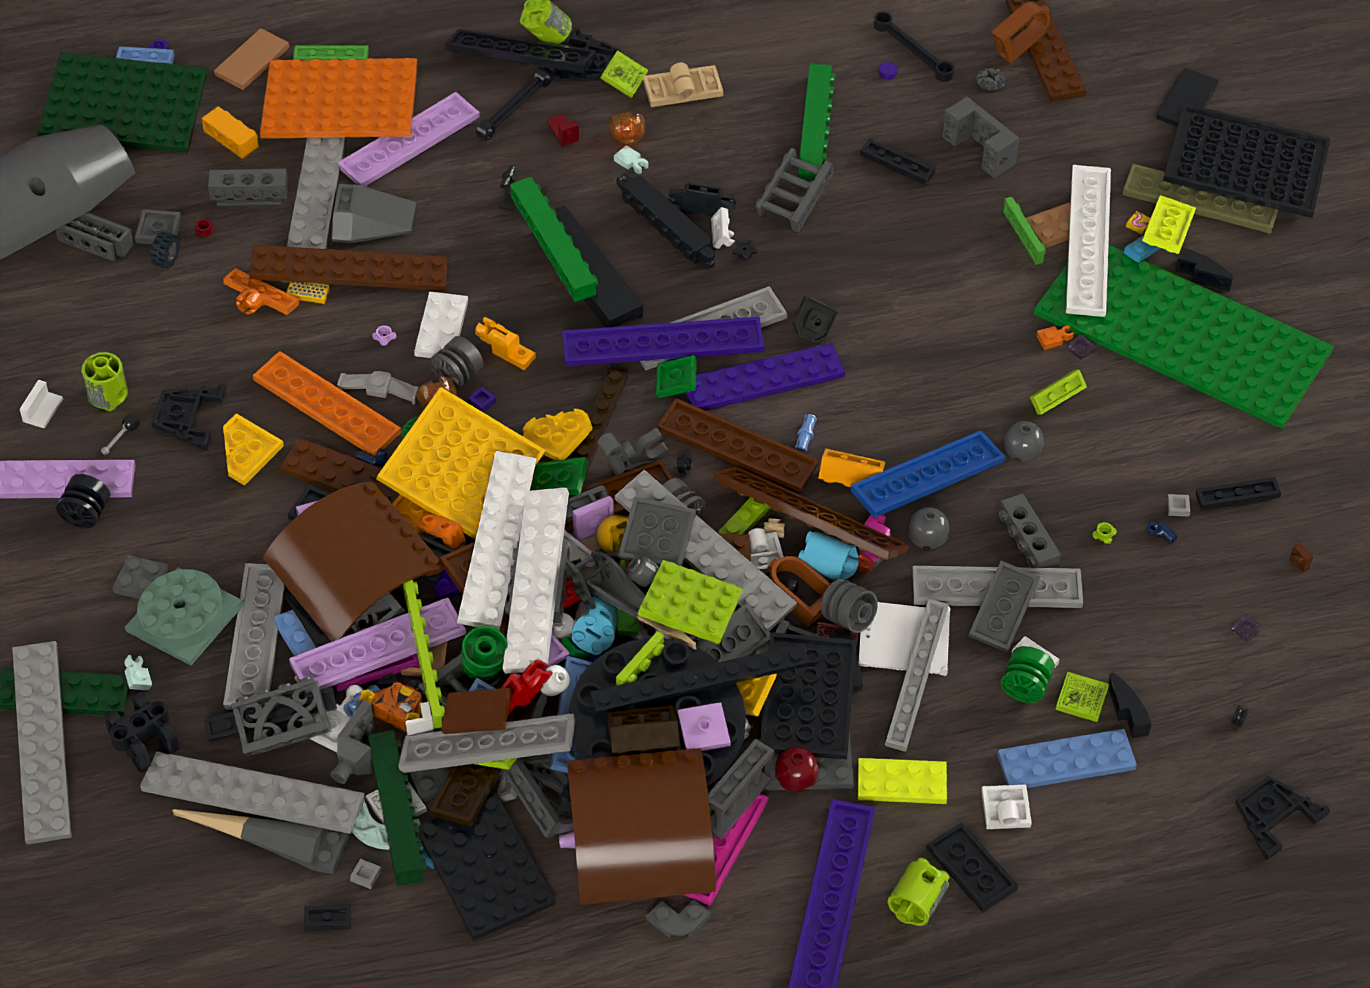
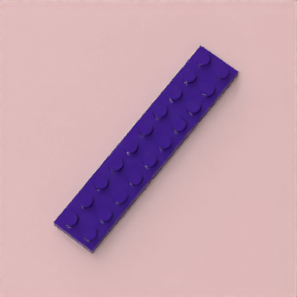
M760 317L562 331L565 366L674 359L692 355L701 357L764 352Z
M834 799L831 801L788 988H837L876 808Z

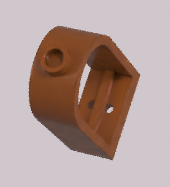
M1027 2L991 32L999 56L1012 63L1044 35L1050 23V10L1046 5L1039 6L1034 2ZM1034 17L1031 24L1010 42V37Z
M785 556L778 560L773 559L767 566L771 571L768 578L797 602L796 607L791 612L809 627L822 616V598L831 584L800 558ZM780 571L795 573L822 597L808 607L778 580L776 573Z

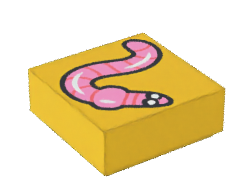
M1136 211L1128 220L1126 227L1143 235L1151 218Z

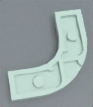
M364 801L353 827V834L360 841L371 847L389 850L385 825L373 820ZM419 819L413 820V824L417 823L420 825Z

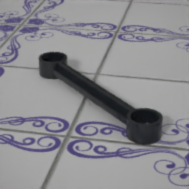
M881 11L875 14L874 28L877 31H887L935 70L937 80L948 82L953 79L954 65L952 63L939 61L892 23V15L890 13ZM942 70H946V71H949V72H948V73H943V72H941V71H942Z
M546 67L538 68L534 79L490 120L484 119L479 123L476 135L485 141H489L494 136L496 128L541 86L545 88L550 85L554 72Z

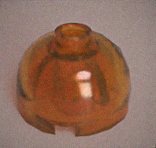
M632 113L617 114L612 117V121H608L612 138L619 144H623V146H633L644 137L646 132V119L638 113L637 117L632 116Z
M451 377L438 378L440 382L434 384L432 381H429L417 390L416 397L424 410L440 387L457 396V390Z

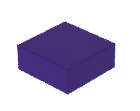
M481 386L468 397V403L481 412H485L496 403V396Z

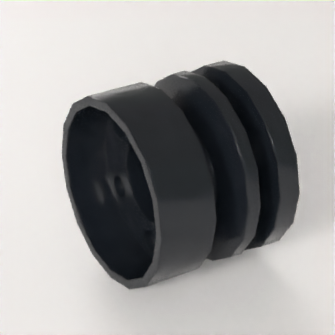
M75 474L71 476L64 493H62L56 505V511L63 520L75 527L83 529L92 528L96 525L110 497V491L103 482L95 477L86 474Z

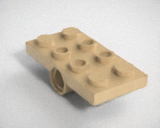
M676 63L671 67L670 72L643 76V83L651 107L723 96V88L715 65L689 69L685 63Z

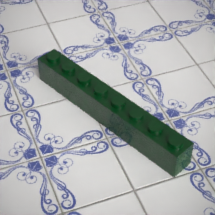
M394 730L369 734L368 743L371 749L373 770L396 885L398 887L424 882L423 873L427 872L425 858H420V855L423 854L422 842L416 839L420 835L418 824H413V820L416 819L414 806H409V802H412L411 790L405 787V785H409L407 772L403 773L398 767L401 757L398 752L402 751L400 738L395 739Z

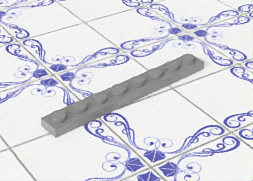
M932 599L927 601L885 746L904 752L907 750L949 604Z

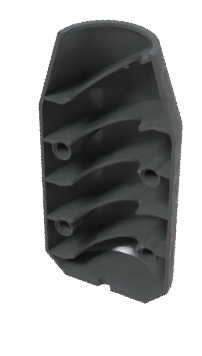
M94 125L37 136L0 155V260L89 212L135 174L127 153L112 132L103 125Z

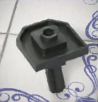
M804 295L793 320L796 334L812 343L826 339L839 311Z

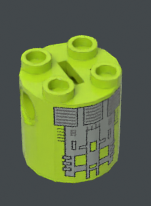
M527 0L525 2L520 23L540 41L559 45L568 37L571 31V20L550 0Z
M99 352L91 355L84 361L82 376L89 402L95 407L105 409L106 411L114 410L116 406L124 402L128 395L120 358L112 353Z
M918 858L917 861L909 864L889 896L888 905L890 909L904 923L917 926L925 925L948 890L949 875L945 871L931 866L926 859Z

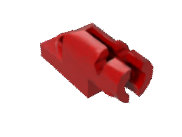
M534 660L533 663L528 665L522 675L512 673L500 688H510L512 692L508 715L516 705L528 706L534 696L543 688L542 684L547 683L553 675L552 671H545L548 665L542 660Z

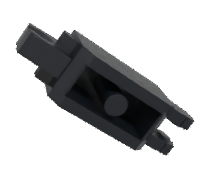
M689 182L685 185L684 189H670L668 200L672 204L682 206L681 211H686L690 214L701 213L712 217L721 207L728 209V213H733L736 209L735 198L722 195L723 190L718 186Z

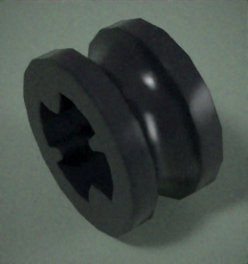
M1238 705L1231 723H1238L1239 727H1242L1249 709L1243 710Z

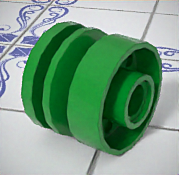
M480 626L472 629L465 636L462 643L461 667L470 679L475 680L478 678L483 682H488L496 679L502 673L504 655L508 643L499 630L490 626Z
M1029 646L1017 647L1013 650L1008 667L1002 676V689L1015 700L1024 703L1039 702L1043 699L1048 682L1054 672L1055 664L1053 659L1040 649Z

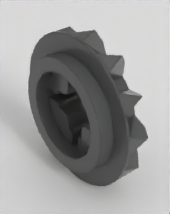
M984 67L976 75L977 84L986 90L1000 89L1004 86L1006 80L1004 73L1000 72V69H993V67L990 69Z

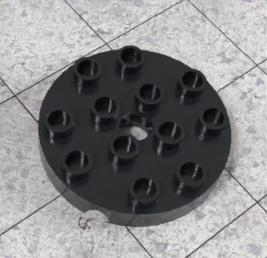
M651 638L634 640L618 645L599 656L578 680L570 700L569 714L574 713L576 719L572 740V753L575 760L684 750L685 745L677 710L721 703L731 744L726 747L702 751L709 794L739 759L743 747L746 713L743 698L737 684L733 683L616 710L673 706L678 720L679 746L670 750L656 748L649 752L636 750L629 751L627 754L612 753L606 713L595 714L590 692L616 686L618 674ZM664 638L665 647L659 656L655 655L650 660L651 664L644 672L641 670L637 675L636 681L718 663V661L698 647L693 649L683 641Z

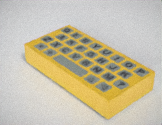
M290 282L286 293L302 301L325 304L330 288L329 285L319 283Z

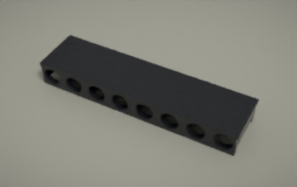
M565 205L554 209L558 221L562 222L565 227L566 234L571 236L574 247L580 250L582 260L588 263L590 273L597 278L596 295L588 297L584 301L605 328L616 327L637 316L642 318L644 307L642 302Z

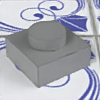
M1168 494V516H1189V495Z
M360 859L350 876L351 882L371 889L381 872V867Z

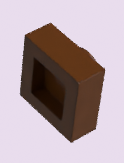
M1301 543L1293 546L1290 559L1296 567L1305 572L1310 569L1313 556Z

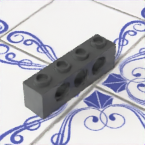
M1024 494L1002 500L998 516L1002 522H1005L1009 535L1016 540L1019 551L1024 553L1028 566L1030 568H1058L1061 554Z

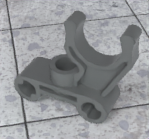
M657 428L641 436L634 447L631 446L627 439L619 443L613 433H606L598 440V445L609 459L608 465L616 476L631 471L634 467L655 462L669 453V449L663 442L657 447L648 450L650 445L663 437Z

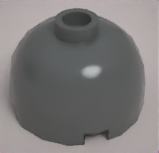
M1019 421L1011 425L1004 436L1003 447L1005 453L1012 459H1015V457L1021 459L1022 462L1035 460L1041 455L1044 447V435L1041 429L1029 421Z
M924 507L917 510L911 516L908 524V537L918 547L923 548V546L930 547V549H935L942 546L948 539L949 522L945 514L939 509Z

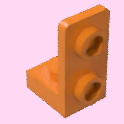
M427 512L416 524L417 529L442 538L444 545L453 550L460 549L466 542L459 523Z

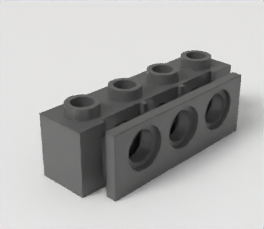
M210 170L208 183L210 200H217V206L282 205V199H287V170Z
M85 213L56 229L58 241L111 261L116 260L115 255L124 258L134 245L131 229L90 213Z

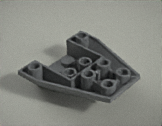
M339 184L333 211L332 242L355 243L412 233L416 202L365 185Z

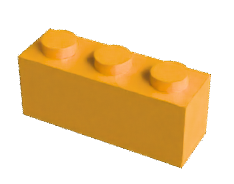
M219 106L202 117L204 132L241 159L259 147L257 133Z
M825 449L818 478L823 479L827 483L838 482L846 487H851L852 484L883 472L885 462Z

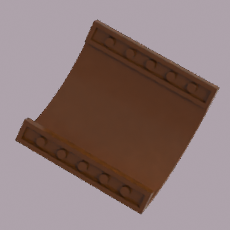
M372 480L344 487L312 504L282 530L263 556V559L331 642L351 635L349 629L371 606L397 587L423 575L427 577L436 575L445 568L439 558L431 551Z
M701 748L567 761L580 905L716 892L711 817Z

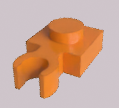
M1053 326L1038 330L1036 336L1043 349L1047 350L1061 346L1063 340H1072L1074 333L1068 334L1070 326H1064L1060 330Z

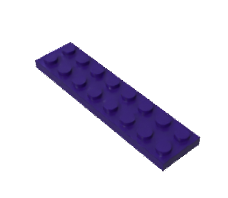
M829 343L696 375V390L685 392L689 404L706 411L845 377V370L833 344Z

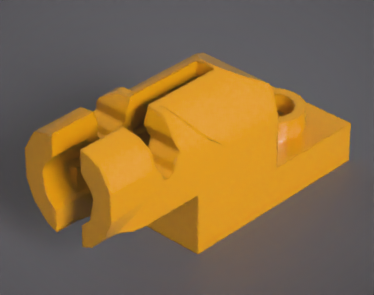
M484 317L483 322L485 324L478 323L476 326L475 334L481 340L492 345V353L511 364L525 370L536 358L535 352L519 344V336L507 330L500 324L496 325L495 321Z

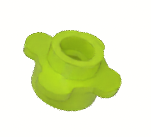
M1103 522L1097 525V530L1093 532L1092 536L1094 539H1099L1105 544H1109L1112 542L1111 538L1116 535L1117 531L1111 524Z

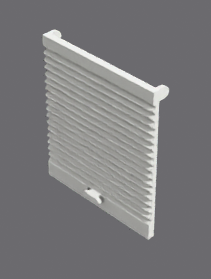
M878 602L873 622L867 629L860 632L859 666L907 671L926 607ZM949 606L929 671L931 674L947 676Z

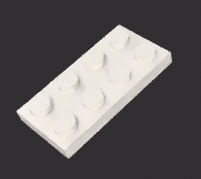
M429 292L414 351L415 356L431 358L440 349H444V346L455 336H460L467 309L468 296Z

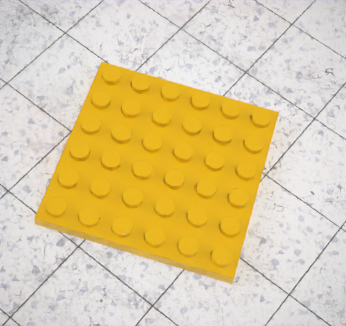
M440 387L377 475L376 480L432 514L459 523L463 533L476 539L495 452L500 451L537 458V465L546 450Z

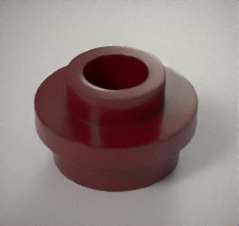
M202 219L196 223L195 233L198 236L208 237L213 234L214 226L209 220Z

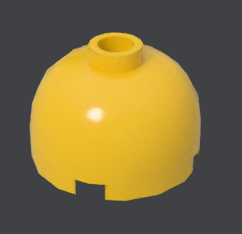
M613 515L606 517L597 528L596 538L598 546L603 552L609 554L620 551L628 517Z

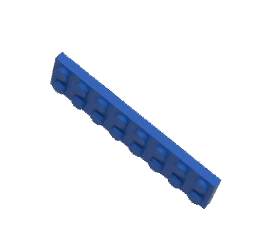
M980 430L852 484L850 491L875 518L1001 464L1005 460V455Z

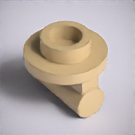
M768 518V522H764L765 533L777 532L778 538H784L785 524L781 523V519Z

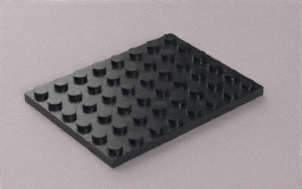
M1184 103L1163 181L1313 218L1331 139Z

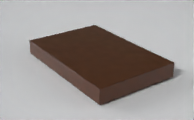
M510 688L448 693L441 731L443 734L505 730L512 694Z

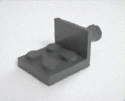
M363 700L338 735V765L330 774L340 784H345L351 773L365 775L373 772L371 749L363 744L369 734H373L375 725L371 703Z

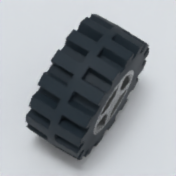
M163 231L158 233L154 243H152L151 263L159 267L171 268L179 252V237Z

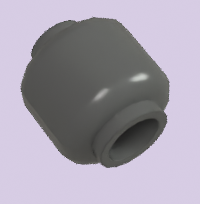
M646 556L635 557L628 565V577L640 587H648L652 584L659 566Z

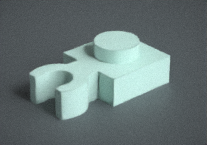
M627 145L614 155L615 162L626 169L633 167L634 171L638 174L642 173L640 166L648 168V161L640 159V154Z
M128 655L124 663L127 667L125 675L129 689L150 690L152 682L148 668H142L141 666L143 664L142 657L138 656L134 662L131 655Z

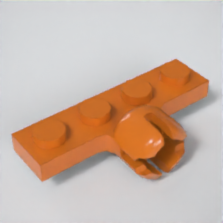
M236 268L224 277L225 285L241 292L236 297V305L246 315L253 314L263 305L270 306L288 315L299 306L298 298L261 280L250 279L249 274Z

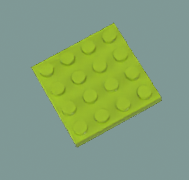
M663 560L639 608L638 616L720 645L742 595L743 588Z

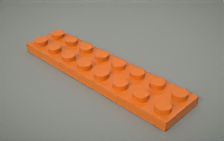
M281 351L253 375L255 382L370 455H377L379 449H385L401 434L399 426Z

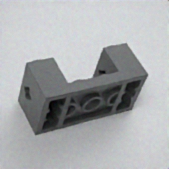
M965 97L945 110L942 137L955 147L970 137H973L975 141L983 145L981 168L986 173L996 178L1016 164L1020 138L970 98Z

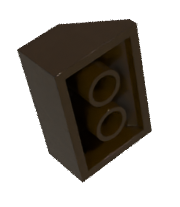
M673 706L606 712L612 753L627 754L629 751L636 750L649 752L656 748L670 750L679 746L678 720Z

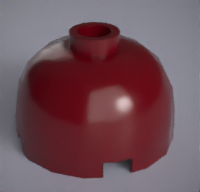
M803 747L786 749L779 755L775 763V778L784 789L791 792L805 791V788L814 786L818 779L819 765L817 759L808 749Z

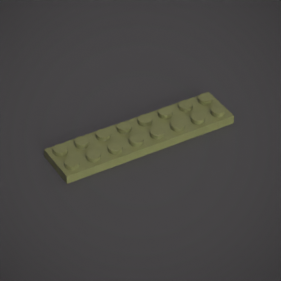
M1136 164L1132 165L1123 190V195L1157 204L1161 195L1196 207L1194 214L1270 234L1272 232L1278 213L1277 209L1163 181L1165 172Z

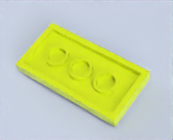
M1160 195L1142 241L1151 246L1163 248L1168 252L1179 254L1196 207Z
M859 758L858 800L946 804L947 762Z

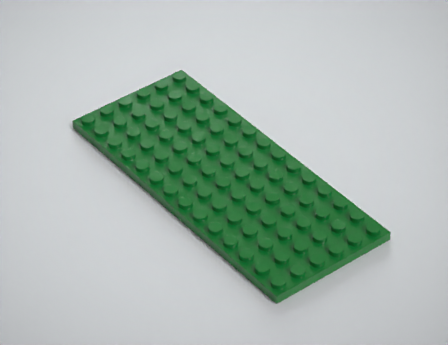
M1109 244L1105 317L1066 313L1068 263L1034 309L1033 314L1060 327L1070 326V331L1281 429L1285 427L1334 349V346L1149 262L1142 260L1137 263L1124 254V251Z

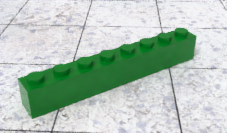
M810 64L800 160L820 167L827 159V153L823 152L828 149V140L825 137H829L830 126H826V124H830L831 113H828V110L831 111L832 99H829V97H833L834 86H830V84H834L835 73H831L832 65ZM801 168L798 169L799 178L808 182L814 181L816 174Z
M532 177L511 183L512 200L574 302L596 295V286H598L596 276L590 273L588 263L582 260L580 250L574 247L571 236L566 234L563 223L558 221L555 210L550 208L549 201L546 196L542 195L539 184L535 183Z

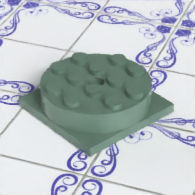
M177 567L175 571L157 577L144 590L138 602L137 614L124 628L126 632L192 666L243 607L244 603L243 600L220 589L217 582L208 574L198 570Z

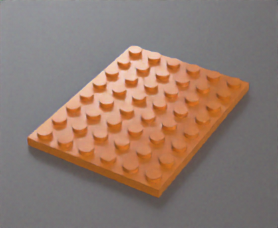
M417 58L270 60L260 129L261 138L411 137L418 65Z

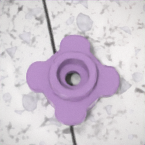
M383 325L377 328L372 337L374 340H378L380 345L385 346L390 340L396 339V333L392 332L389 326Z

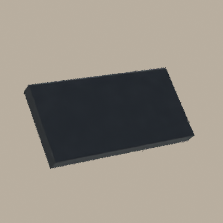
M1185 68L1157 113L1156 119L1178 127L1184 103L1205 108L1216 90L1219 80Z
M962 822L927 844L926 849L982 913L1018 890L1016 882Z

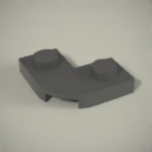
M695 900L679 914L661 901L646 915V920L668 937L672 935H687L689 937L711 917V913Z

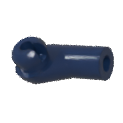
M379 449L377 455L374 456L360 451L357 459L376 466L387 461L388 452L384 449Z
M1150 522L1147 525L1149 534L1163 536L1170 544L1178 538L1165 523Z

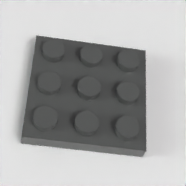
M634 497L619 551V558L632 561L635 557L646 556L659 567L663 560L682 566L696 516V509Z

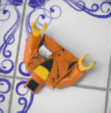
M411 680L407 686L396 682L391 687L373 693L369 690L361 692L359 701L365 700L373 704L374 717L407 732L405 721L422 718L420 703H423L422 694L419 693L418 689L420 683L416 680Z

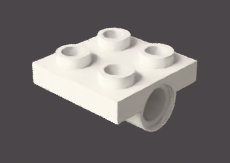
M753 529L747 534L750 540L751 563L762 573H770L771 571L767 568L769 563L773 559L778 560L784 557L777 532L765 533L764 529Z
M1026 785L982 786L981 793L986 829L1031 827L1032 822Z

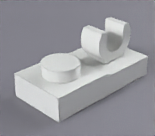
M721 207L711 218L713 247L717 249L723 244L730 247L734 243V240L730 239L734 233L728 230V209Z

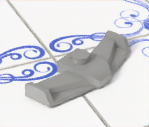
M374 371L372 374L353 375L341 373L337 383V388L341 390L366 389L367 395L386 398L387 394L391 393L412 402L414 405L420 391V387L393 378L390 373Z

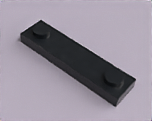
M869 139L860 150V156L924 185L935 174L934 167L872 139Z
M1271 477L1196 489L1195 494L1201 510L1280 498L1281 491L1276 478Z
M289 590L285 591L284 599L295 612L316 648L331 643Z

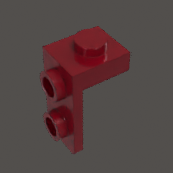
M564 114L547 119V124L562 147L579 141V124L576 120L568 122Z

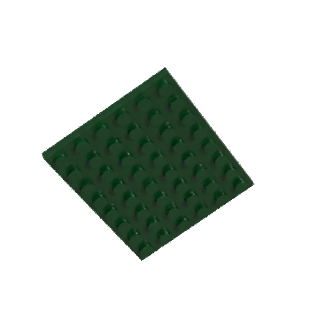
M60 52L37 134L42 136L94 125H103L112 132L122 146L188 153L207 77V68Z

